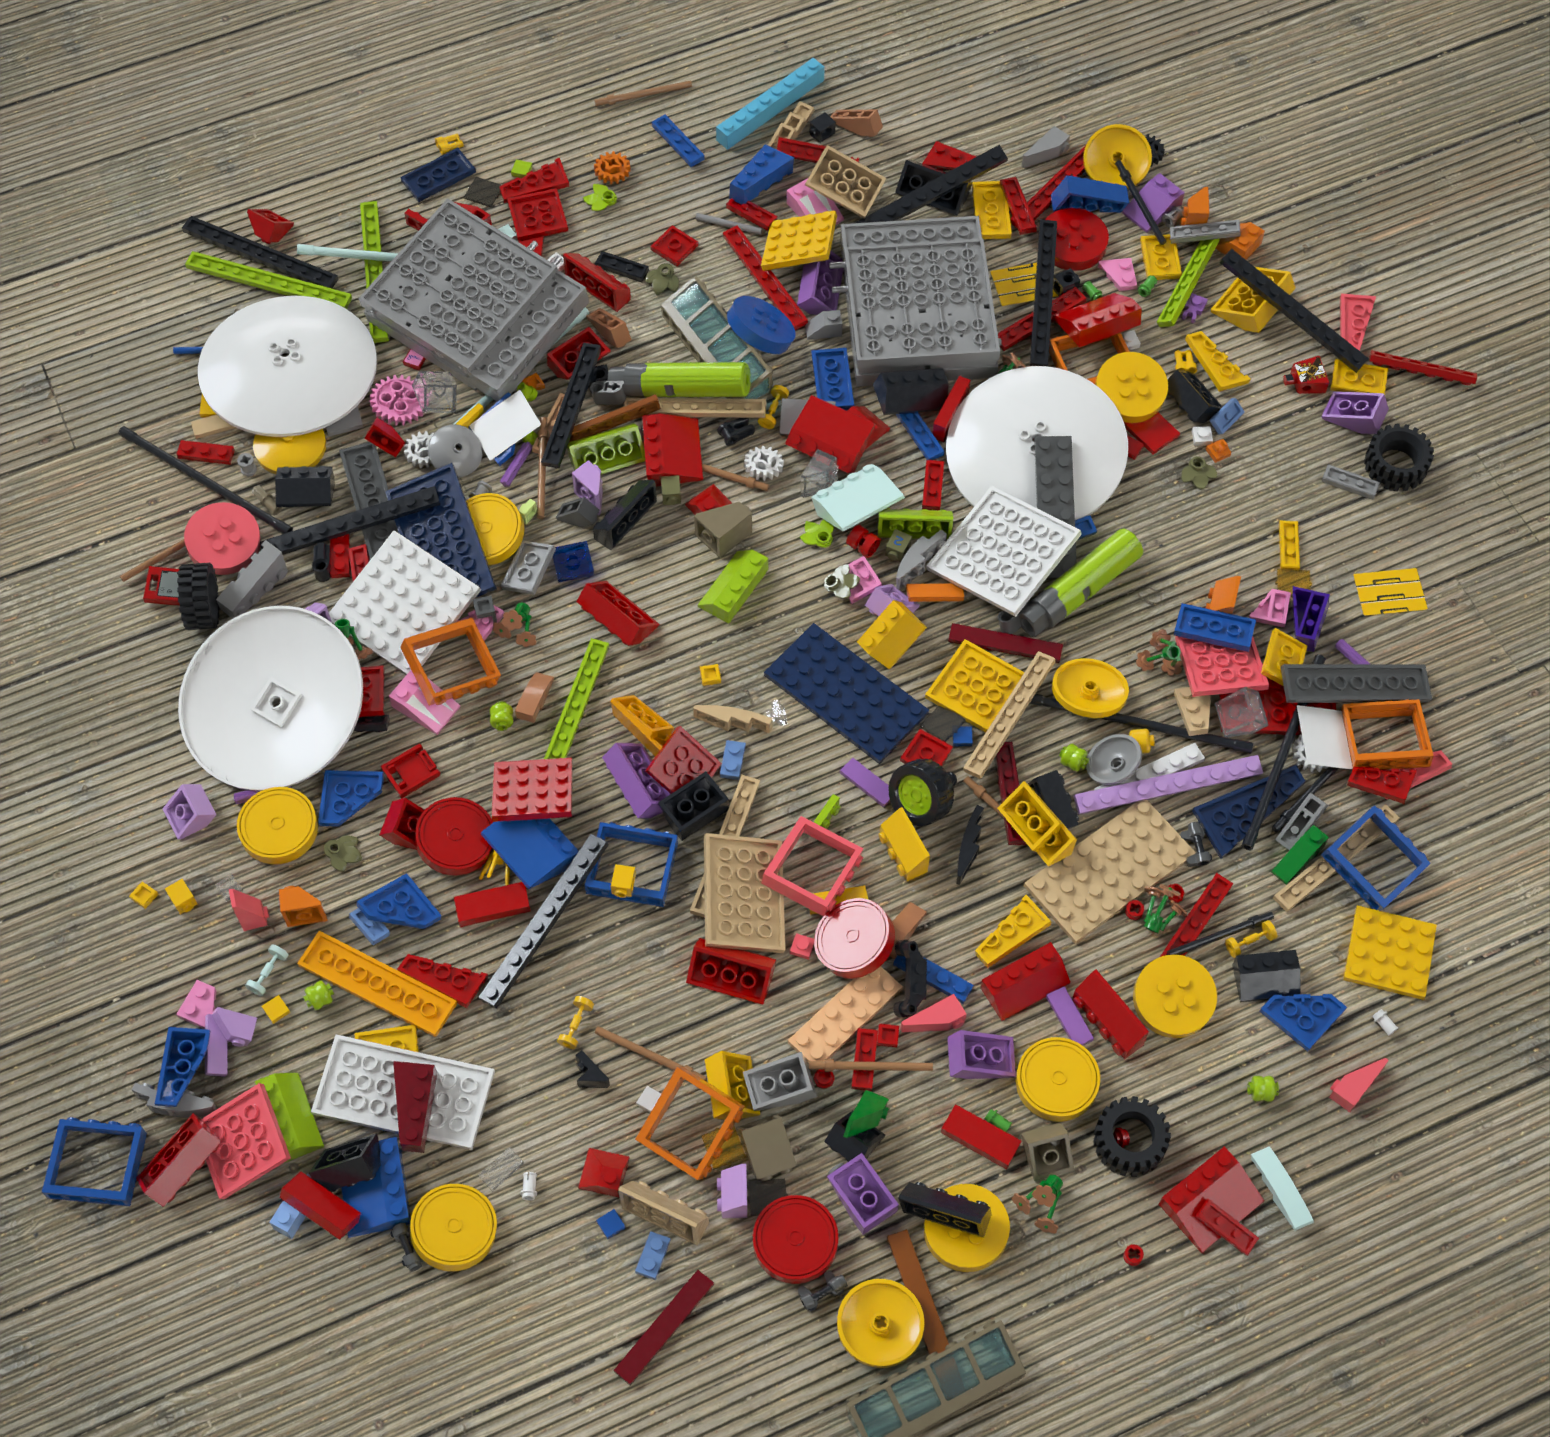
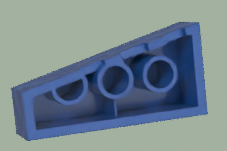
M765 144L730 183L729 199L732 198L740 204H746L747 201H751L759 195V192L768 190L771 184L783 180V176L786 174L789 176L793 173L794 157Z
M1068 175L1051 194L1053 212L1066 208H1079L1090 212L1099 209L1100 212L1121 213L1129 204L1127 186Z

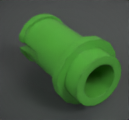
M1148 276L1145 282L1138 287L1139 295L1146 297L1151 294L1152 288L1157 284V279L1154 276Z
M1091 281L1083 284L1082 289L1090 296L1091 301L1103 297L1102 291L1097 290Z
M991 1109L985 1117L987 1122L1005 1132L1012 1125V1122L998 1114L997 1110Z

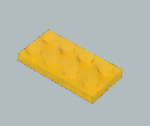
M1000 181L973 182L974 215L979 216L982 238H1011L1009 206L1001 189Z

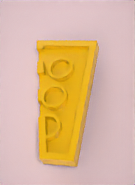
M1202 331L1186 335L1185 341L1219 392L1249 384L1251 378L1248 375L1244 376L1240 372V368L1236 364L1233 365L1224 352H1219L1216 349L1217 345Z
M1025 895L1018 906H1015L1010 911L1009 916L999 923L998 928L993 933H990L975 950V955L989 968L1051 926V920Z

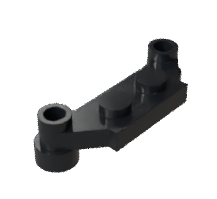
M899 940L895 944V952L898 956H905L906 958L905 1000L896 1002L893 1010L897 1017L904 1018L914 1015L922 1000H926L927 959L922 957L918 950V944L915 941Z

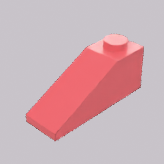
M229 889L232 908L244 931L268 926L266 918H270L267 906H263L260 899L235 889Z
M952 994L902 1021L900 1030L902 1032H926L957 1029L965 1023L967 1014L956 996Z
M1386 1058L1345 1075L1341 1081L1336 1079L1330 1088L1333 1092L1329 1098L1348 1112H1351L1389 1060Z

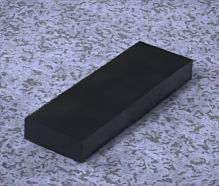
M601 251L595 262L596 266H600L605 271L638 282H643L649 271V266L604 251Z

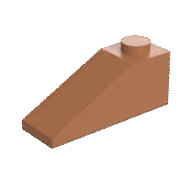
M878 109L836 110L830 116L836 122V125L860 136L874 137L883 128Z
M599 308L586 316L588 321L612 346L621 348L632 340L626 322Z
M909 902L892 921L895 929V941L889 956L893 959L897 957L895 952L896 942L899 940H909L927 911L912 902Z

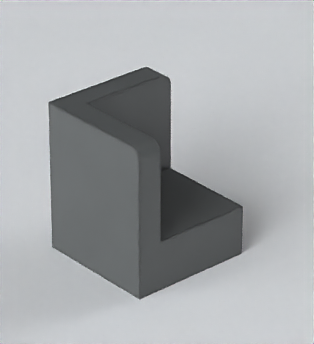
M492 596L473 599L477 619L492 616L493 623L497 622Z

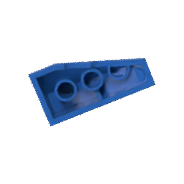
M168 1027L155 1106L177 1107L208 1050L210 1030Z

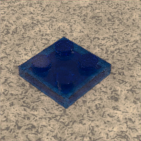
M587 541L555 547L553 562L558 583L595 575Z

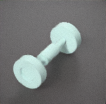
M272 944L269 947L268 952L273 955V958L264 966L258 981L248 980L245 985L248 990L256 995L263 996L266 989L260 984L274 968L273 964L276 959L285 961L289 955L279 946Z

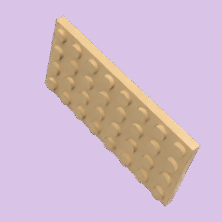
M1148 800L1135 802L1077 844L1073 849L1072 855L1051 866L1045 867L1024 883V887L1076 944L1123 910L1130 901L1136 900L1146 893L1145 887H1154L1184 865L1187 860L1186 858L1196 852L1181 838Z

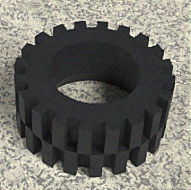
M1400 423L1395 424L1393 428L1391 425H1386L1384 430L1380 428L1377 434L1373 435L1364 459V464H1366L1365 470L1366 472L1370 471L1369 477L1371 480L1376 478L1377 482L1385 484V489L1388 490L1390 486L1393 487V491H1399V488H1402L1403 491H1408L1409 487L1414 489L1423 482L1434 458V448L1430 447L1432 444L1430 439L1425 440L1427 435L1424 432L1418 434L1419 429L1416 427L1411 430L1409 429L1410 425L1407 424L1404 427H1400ZM1390 450L1404 452L1412 459L1414 466L1408 469L1394 467L1383 459L1382 454Z
M210 562L182 564L178 571L177 593L179 594L178 603L180 604L179 611L183 626L186 630L217 628L220 608L216 599L219 597V589L213 565Z
M1132 1096L1131 1101H1128L1127 1097H1122L1119 1103L1117 1100L1111 1102L1110 1107L1106 1106L1102 1115L1100 1114L1094 1130L1095 1137L1093 1143L1094 1146H1097L1095 1151L1097 1156H1103L1101 1162L1104 1166L1107 1163L1111 1164L1109 1170L1115 1172L1117 1168L1121 1170L1120 1175L1126 1176L1127 1172H1131V1177H1137L1139 1172L1143 1176L1148 1174L1150 1169L1153 1171L1157 1168L1165 1156L1171 1139V1133H1168L1170 1125L1169 1122L1164 1123L1166 1116L1163 1112L1157 1113L1159 1109L1157 1105L1154 1104L1152 1108L1148 1106L1149 1100L1147 1099L1140 1103L1138 1102V1097ZM1126 1118L1140 1120L1149 1128L1152 1135V1144L1140 1152L1127 1151L1116 1142L1113 1136V1126L1118 1121Z

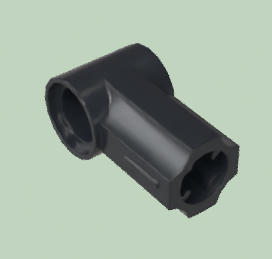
M317 543L314 546L312 569L316 580L319 582H325L331 578L330 545L325 543Z

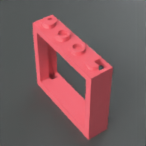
M800 816L765 870L761 884L824 916L828 910L831 911L836 905V897L842 896L846 888L844 884L846 881L850 882L854 876V868H859L864 858L861 856L863 848ZM803 832L851 857L825 900L777 875Z

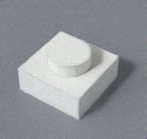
M1134 330L1121 333L1129 350L1140 348L1141 343Z
M1211 426L1192 428L1194 446H1206L1213 443Z

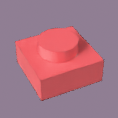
M796 933L790 954L809 960L814 947V939Z

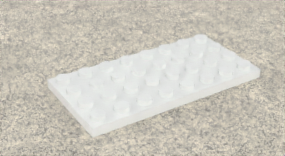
M335 1035L311 1110L313 1115L399 1134L393 1061L435 1065L438 1074L427 1140L469 1150L473 1149L494 1077V1069Z

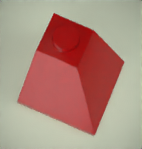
M269 209L247 210L255 235L261 238V241L264 243L279 242L294 226V222Z
M713 484L686 502L685 506L696 515L697 513L732 504V502Z
M589 1148L578 1189L619 1198L618 1190L623 1185L630 1157Z

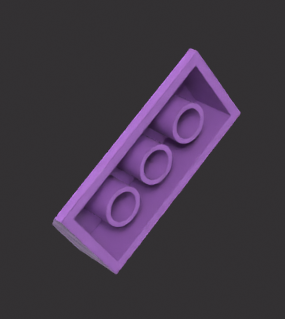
M830 251L829 260L807 263L803 266L797 305L808 314L818 315L822 311L837 310L839 293H833L832 287L841 286L843 268L830 269L829 263L843 261L833 251Z
M615 743L602 758L615 778L616 784L622 790L625 799L632 807L633 813L637 818H653L663 813L658 802L669 796L670 793L645 772L652 760L642 743Z

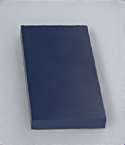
M456 148L400 178L401 182L419 203L476 173V169L461 150Z

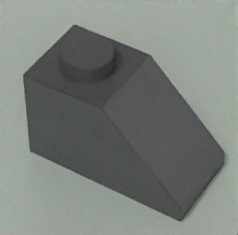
M585 497L563 503L556 519L583 528L593 525L597 521V515L600 510Z

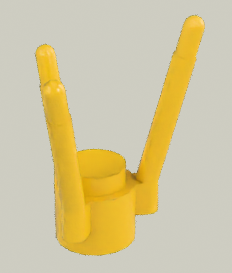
M494 849L479 876V880L483 879L488 868L487 878H490L495 865H502L504 863L503 859ZM505 863V885H509L510 867Z

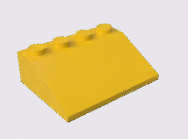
M1255 267L1289 295L1296 289L1291 272ZM1238 277L1211 308V313L1245 331L1260 333L1278 311Z

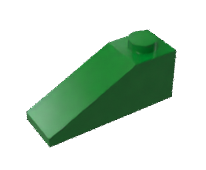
M1313 825L1295 843L1271 873L1287 885L1325 847L1329 837Z
M865 1090L848 1120L843 1137L849 1138L878 1126L882 1119L886 1120L890 1110L887 1107L889 1099Z

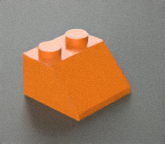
M1208 187L1202 188L1188 199L1187 206L1183 208L1184 218H1181L1180 226L1208 222Z
M1252 222L1241 223V236L1221 238L1215 249L1225 255L1233 249L1247 260L1262 244L1265 230Z
M1241 576L1216 581L1214 588L1210 587L1208 598L1211 599V602L1207 603L1205 608L1232 614Z
M287 886L284 889H279L280 912L287 927L328 921L321 901L301 887Z

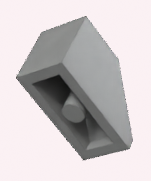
M840 310L822 311L808 321L805 325L807 340L842 337Z

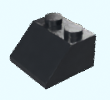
M853 1110L834 1124L824 1141L833 1151L845 1157L847 1162L861 1153L868 1159L886 1136L874 1127L849 1138L843 1137Z

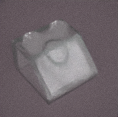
M419 371L412 387L422 412L455 413L457 385L451 371Z
M817 449L801 475V497L813 496L819 490L832 486L838 480L836 475L839 467L837 465V457Z
M1245 686L1215 703L1223 734L1226 738L1253 734L1268 726L1259 692Z

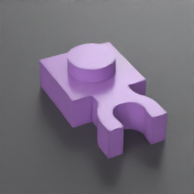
M1192 293L1185 305L1182 319L1185 320L1187 316L1192 317L1191 323L1194 324L1196 316H1201L1208 299Z

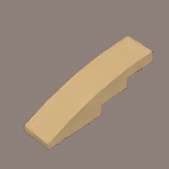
M799 101L793 113L790 112L785 122L779 125L768 146L776 149L779 137L796 140L815 111L814 107Z
M695 705L693 707L695 718L726 731H729L731 725L746 732H749L751 727H755L770 733L773 728V718L756 712L718 705Z

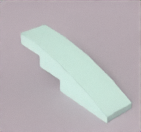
M1270 1146L1251 1154V1160L1261 1172L1263 1182L1273 1194V1201L1292 1228L1296 1231L1314 1223L1305 1202Z

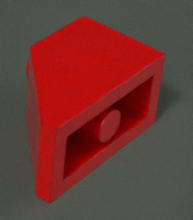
M376 417L364 438L395 458L405 444L395 429L378 417Z

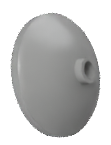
M452 424L441 427L433 434L429 442L428 454L431 463L436 469L452 463L458 478H462L473 473L479 466L482 459V446L478 437L470 429ZM455 446H460L461 450H457Z
M1114 734L1105 737L1089 752L1087 757L1089 761L1086 765L1087 772L1095 782L1102 785H1115L1127 780L1136 772L1142 760V750L1139 743L1133 737L1126 734Z

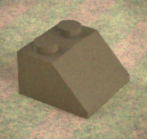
M1062 1123L1021 1133L1024 1152L1034 1181L1048 1178L1049 1175H1059L1074 1171L1069 1134Z

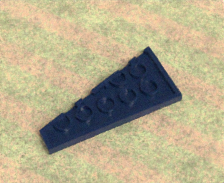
M1296 765L1282 770L1263 821L1304 785L1305 779ZM1269 776L1193 808L1192 812L1201 827L1205 829V834L1220 859L1226 856L1244 839Z

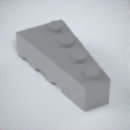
M266 540L263 542L262 546L264 548L259 554L255 552L251 557L253 561L247 568L243 567L238 572L237 580L231 581L216 599L219 608L232 619L246 613L253 604L258 603L260 598L266 592H269L288 572L282 552Z

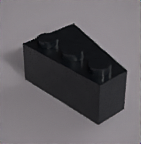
M1058 770L1034 778L1028 785L1034 788L1036 794L1068 830L1078 826L1079 816L1075 810L1073 811L1071 796L1065 791L1063 786L1065 781L1063 776L1058 773Z

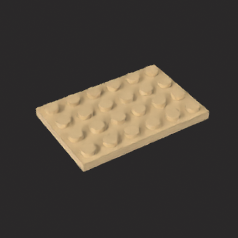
M710 833L704 835L705 946L784 953V895L761 884L763 874L782 846V841ZM782 865V867L780 868V870H779L778 873H777V875L780 876V877H782V878H783V865Z

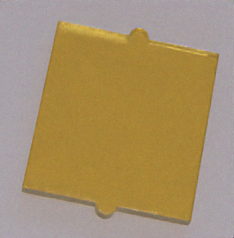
M1277 569V580L1275 582L1277 590L1291 592L1290 597H1292L1293 586L1311 590L1310 571Z
M735 1126L732 1128L734 1131L733 1135L721 1147L723 1149L722 1154L717 1160L714 1159L712 1162L713 1170L726 1165L731 1166L732 1163L746 1158ZM719 1128L701 1135L706 1151L719 1132Z

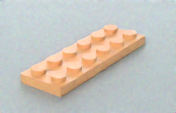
M881 966L866 976L852 979L788 1039V1044L798 1053L802 1052L808 1063L809 1061H825V1059H830L857 1033L858 1028H862L903 989V986Z

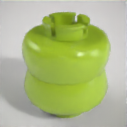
M500 701L490 707V725L498 731H504L513 725V708L511 705Z
M1069 744L1067 747L1064 746L1059 754L1061 764L1073 771H1079L1081 768L1084 769L1089 761L1087 751L1075 744Z
M318 981L313 986L305 989L306 996H303L305 1002L309 1001L306 1003L309 1008L313 1006L314 1010H319L324 1005L332 1003L331 995H334L332 989L329 990L331 988L330 984L325 985L323 981Z
M1256 1075L1252 1077L1251 1082L1248 1081L1247 1093L1251 1095L1253 1101L1264 1100L1271 1102L1274 1100L1275 1095L1278 1096L1279 1094L1277 1092L1279 1091L1278 1082L1275 1083L1272 1076L1262 1077Z

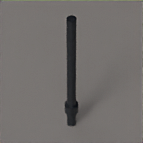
M1118 160L1115 165L1120 172L1119 176L1128 186L1160 245H1164L1166 240L1133 183L1129 170H1126L1122 161Z
M1329 767L1288 810H1285L1280 815V819L1272 826V829L1278 832L1288 823L1309 793L1315 794L1339 768Z
M1272 912L1260 916L1254 915L1249 917L1247 921L1168 950L1167 955H1181L1246 929L1260 927L1263 922L1274 919V915Z

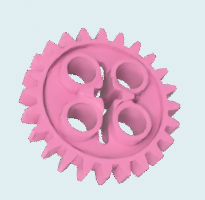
M394 375L393 379L387 376L386 382L381 379L380 384L376 383L375 388H372V394H370L372 412H376V417L381 416L383 421L387 419L388 424L392 421L395 422V426L399 422L405 426V421L412 424V419L418 421V416L423 417V412L427 411L428 394L426 393V388H422V383L417 384V379L410 381V376L404 379L403 375L400 378Z

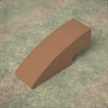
M538 672L533 675L515 709L516 718L535 723L539 710H542L553 683V676Z

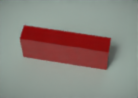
M959 376L933 423L932 434L936 440L945 441L957 408L969 394L970 379Z
M523 882L454 897L460 927L531 912L526 887Z
M956 1104L941 1128L943 1135L1006 1170L1022 1142L1020 1139Z
M302 1171L281 1189L280 1198L339 1240L359 1222L361 1215L359 1211Z

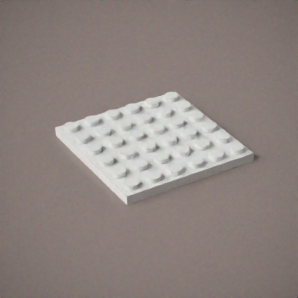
M991 486L926 565V568L939 577L1016 617L1082 534L1081 530Z
M393 531L331 609L329 615L334 625L337 620H349L350 626H354L355 633L361 644L372 649L374 653L407 675L411 668L400 648L403 640L457 622L481 589L396 531ZM440 642L414 650L421 666L427 661Z

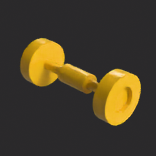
M782 385L773 386L771 394L775 400L772 401L768 409L769 414H765V418H758V423L763 428L773 429L775 427L776 419L772 414H775L779 405L778 400H782V398L787 399L789 396V390Z
M1269 920L1263 922L1261 925L1263 932L1251 934L1243 938V941L1239 943L1233 937L1226 939L1225 945L1229 954L1233 958L1241 955L1240 946L1254 943L1260 939L1259 937L1264 935L1269 941L1277 939V931L1272 922Z
M576 996L573 1004L579 1008V1011L572 1019L569 1034H560L557 1039L560 1045L569 1049H576L578 1041L572 1035L578 1029L583 1010L592 1011L594 1006L591 1000L582 996Z

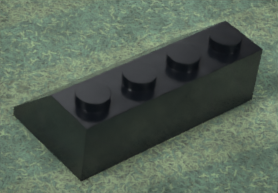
M906 160L895 193L905 196L947 172L914 160ZM970 181L927 205L958 215L968 198L973 182Z
M939 368L880 373L873 383V387L883 415L940 411L948 397L949 383L944 369Z
M653 479L639 480L635 485H632L628 493L624 497L619 498L613 509L608 510L605 517L594 525V540L612 550L657 502L655 481Z
M909 1182L899 1194L898 1199L903 1213L984 1238L992 1216L991 1208L987 1203L969 1201L967 1197L959 1194L953 1196L940 1188L935 1190L927 1188L928 1186L921 1182H916L915 1184Z

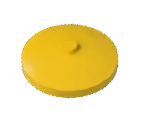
M1123 124L1108 125L1096 131L1088 140L1083 156L1084 168L1091 180L1127 186L1119 176L1120 172L1115 165L1118 160H1121L1126 170H1129L1135 186L1141 183L1148 174L1152 161L1151 147L1145 136L1137 129Z
M323 429L287 437L255 434L253 450L258 463L265 470L276 475L278 467H315L325 453L326 437Z
M1080 658L1070 660L1056 670L1052 681V692L1056 700L1068 711L1088 718H1104L1116 714L1125 706L1129 694V686L1122 673L1110 664L1096 659Z
M872 1279L858 1284L844 1297L838 1311L837 1331L843 1347L855 1360L870 1367L888 1368L906 1361L917 1350L924 1332V1314L919 1301L908 1288L892 1280Z

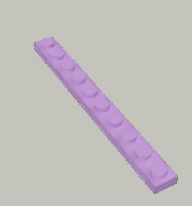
M1255 755L1079 793L1073 797L1078 815L1254 777L1262 775L1263 770L1259 756Z

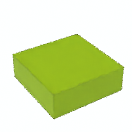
M516 159L511 170V176L525 177L526 173L531 171L532 163Z

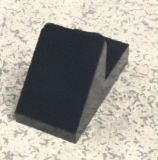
M582 1050L575 1055L577 1060L576 1066L584 1073L577 1079L578 1087L608 1088L610 1086L609 1078Z

